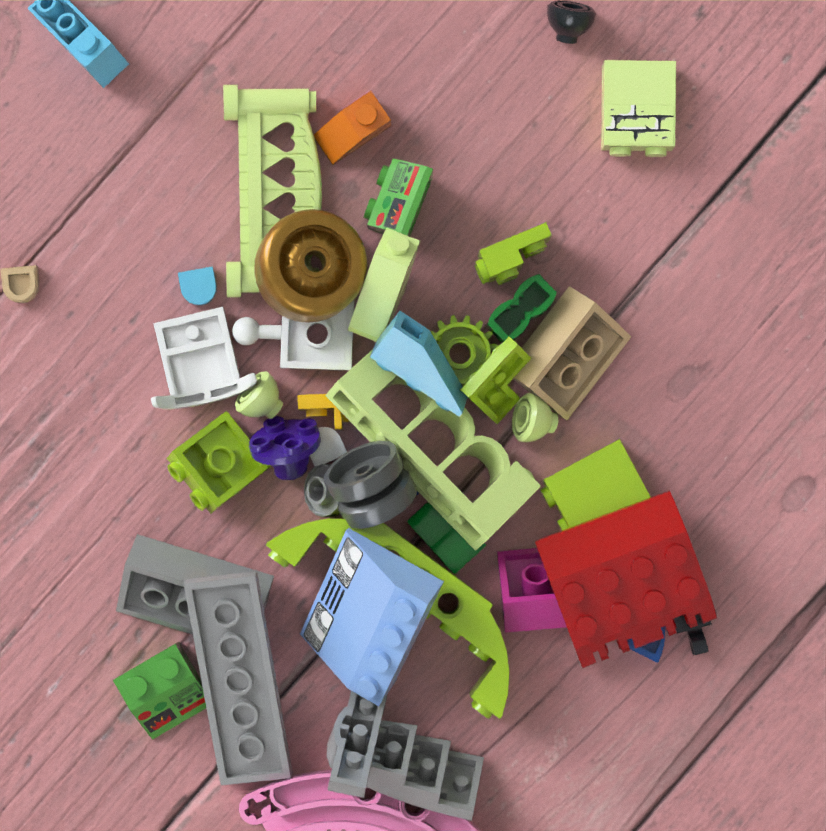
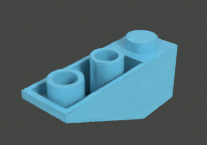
M36 0L28 7V10L103 88L129 65L115 46L69 0Z
M399 310L377 339L370 358L375 360L383 370L393 372L405 380L407 385L413 390L421 391L435 400L437 405L443 410L451 411L460 417L468 398L460 390L462 388L461 383L430 330Z

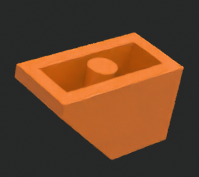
M369 91L342 109L314 134V138L329 161L334 165L390 128L391 119L373 92Z

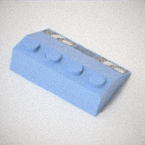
M348 528L345 531L300 635L349 690L380 706L395 684L444 581Z

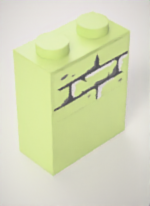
M604 60L602 65L601 150H610V156L615 157L631 156V151H645V156L647 157L666 156L667 151H672L675 147L676 61Z

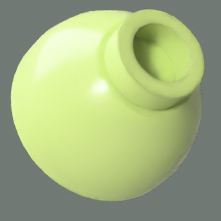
M267 371L259 372L256 374V384L238 395L235 402L236 411L248 417L267 416L269 419H272L281 410L283 402L279 399V389L274 378Z
M526 393L517 402L512 417V430L516 439L520 442H532L541 439L547 433L555 432L558 426V414L552 412L550 406L535 394Z

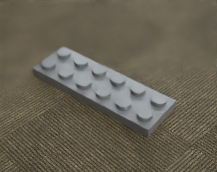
M257 571L186 579L184 589L220 784L231 785L291 778L293 771Z

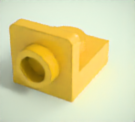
M326 394L297 395L298 410H306V417L328 416L327 409H334L335 430H343V422H349L325 396Z

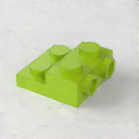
M545 222L479 250V260L475 261L476 264L474 266L481 283L485 284L496 280L499 286L518 278V271L522 269L524 264L521 254H524L527 259L545 251L546 244L552 236L547 223Z
M227 411L173 450L167 457V460L170 462L167 468L171 476L179 483L184 480L193 491L190 493V498L194 505L201 511L207 509L210 514L237 495L244 487L271 466L259 463L251 456L249 448L250 439Z

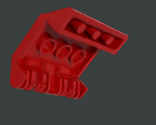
M670 490L535 540L582 668L597 663L593 654L596 651L599 652L602 661L609 659L606 643L616 640L619 649L625 653L630 651L627 640L631 638L636 649L663 639L661 627H666L669 636L676 634L677 627L673 618L681 615L684 616L690 628L698 626L696 614H699L702 623L717 619L710 592Z

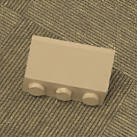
M569 286L522 347L531 357V360L513 379L528 392L541 398L550 406V409L567 421L630 340L631 336L596 302Z

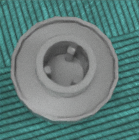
M331 464L315 466L308 473L304 484L305 502L315 515L321 517H333L340 514L338 502L332 498L324 483V474Z

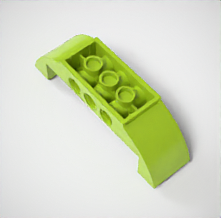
M329 518L301 524L286 530L267 542L266 546L271 549V552L268 554L269 557L284 568L288 567L289 564L295 567L299 565L321 533L327 536L323 542L337 552L345 531L350 528L387 550L397 551L401 558L444 581L426 619L431 614L442 621L439 626L440 629L457 641L462 636L471 643L468 650L481 660L487 662L489 658L493 659L469 694L473 699L472 707L488 719L493 714L499 719L502 717L509 687L510 672L507 650L501 631L489 611L493 604L385 523L374 527L358 529L351 528L345 519ZM452 593L458 597V606L454 611L445 612L439 608L438 600L443 594Z

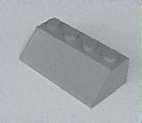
M137 534L124 566L116 611L193 634L184 589L186 579L257 571L265 611L274 576Z

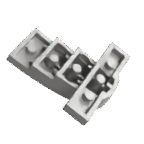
M351 691L348 706L338 715L327 743V759L330 768H332L328 791L364 798L367 787L414 806L472 821L484 757L450 751L451 741L416 735L417 725L382 720L387 695L380 706H377Z

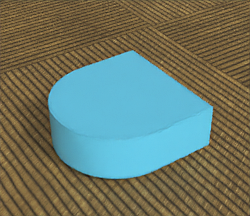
M213 266L178 273L181 293L189 303L202 306L213 300L217 292Z

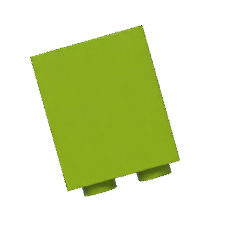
M620 439L543 479L545 487L540 489L549 508L556 505L562 517L557 521L561 531L651 497Z

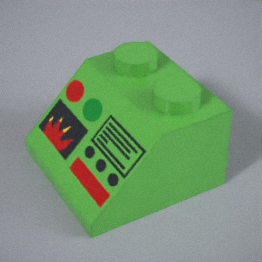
M394 158L390 167L383 165L376 185L382 188L377 200L370 198L363 217L369 220L367 224L368 229L384 234L386 228L410 237L433 179V169Z
M180 642L175 643L113 680L131 713L152 740L206 709L202 681Z

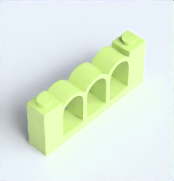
M372 349L342 376L325 396L369 442L379 440L390 441L396 445L403 459V468L409 471L417 491L476 551L541 485L534 479L533 474L528 469L522 467L517 461L510 466L507 452L493 438L483 435L474 436V421L466 408H464L462 415L459 417L451 411H445L440 408L435 400L423 392L413 390L420 401V413L401 430L373 400L391 385H408L405 380L393 372L385 371L379 367L376 361L370 358ZM427 420L443 422L451 429L455 438L454 450L438 467L408 437L421 423ZM470 455L478 458L489 471V485L473 503L443 473L452 462L461 456Z

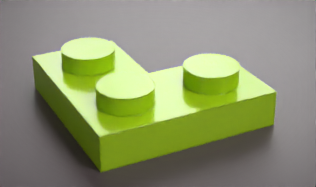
M508 337L493 350L491 356L478 371L469 376L467 383L460 390L493 422L498 424L520 399L508 384L531 360V357L513 339Z

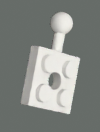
M354 300L337 315L319 322H298L282 316V325H259L253 318L243 317L234 323L232 335L241 345L254 344L259 338L281 340L280 368L349 371L352 368L353 332L348 331V327L354 313ZM322 324L327 328L328 336L323 343L314 344L308 340L307 331L310 326Z

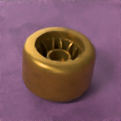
M316 209L294 212L279 220L262 240L255 258V279L266 303L280 315L298 322L323 321L340 313L359 294L367 272L366 250L356 230L346 220L336 214ZM314 255L318 257L322 263L321 271H310L305 265V256Z

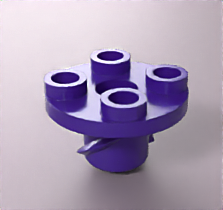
M280 416L266 419L263 423L264 427L258 430L249 441L251 456L259 463L273 465L276 477L281 480L300 478L308 469L309 456L318 449L321 443L316 421L311 418L284 420Z

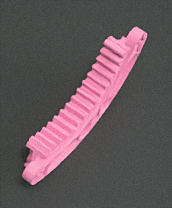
M332 770L296 774L288 779L273 781L247 793L239 804V813L242 819L252 825L262 823L266 831H327L328 829H331V831H341L342 829L346 831H481L470 820L423 809L418 813H412L405 807V802L376 792L371 798H361L328 791ZM270 789L269 796L271 802L279 809L271 811L272 804L270 803L262 808V816L257 817L255 813L248 814L246 809L250 806L249 800L253 798L257 803L265 800L268 796L263 791L265 792Z

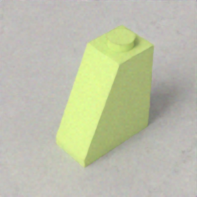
M386 228L371 261L348 331L375 342L392 321L405 293L420 244L419 240Z

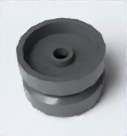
M374 441L351 449L333 462L324 474V483L332 498L338 502V510L351 528H369L391 520L403 512L413 502L417 494L416 485L409 471L403 468V459L396 445L390 441Z

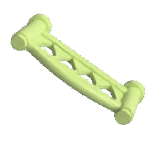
M223 85L224 120H238L241 262H226L227 297H241V293L260 292L254 270L256 253L266 234L280 220L263 209L265 206L283 194L290 193L296 200L295 205L292 207L295 212L309 209L321 210L320 162L315 138L308 120L309 113L316 112V91H309V88L238 89V85ZM290 123L294 127V133L290 138L294 141L295 146L292 151L284 152L262 137L281 124ZM290 158L295 163V168L291 172L295 177V183L291 187H284L263 174V172L282 159ZM313 255L305 256L306 267L312 272H319V268H312L311 259Z

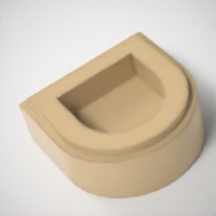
M38 266L1 269L3 292L10 300L16 303H27L36 297L39 291Z

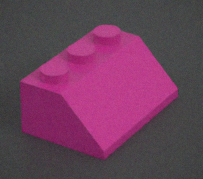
M538 549L497 551L505 633L567 627Z

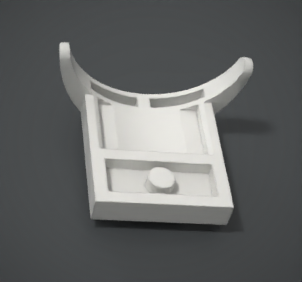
M223 307L153 323L170 392L168 396L152 397L153 407L159 409H181L204 405L239 395L256 384L255 373H250L240 378Z

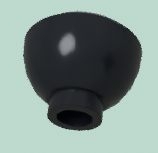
M558 0L547 5V17L550 26L557 33L556 40L563 43H577V38L588 31L596 17L594 9L582 3Z

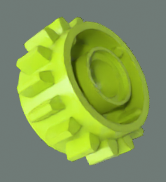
M452 315L449 325H445L439 320L437 322L439 331L437 333L430 332L463 387L467 383L469 376L478 371L498 345L489 344L488 340L492 337L493 332L483 333L481 331L482 321H479L474 326L470 324V316L466 315L463 322H457L455 315ZM457 344L466 346L470 351L469 360L463 364L453 362L449 355L450 349Z

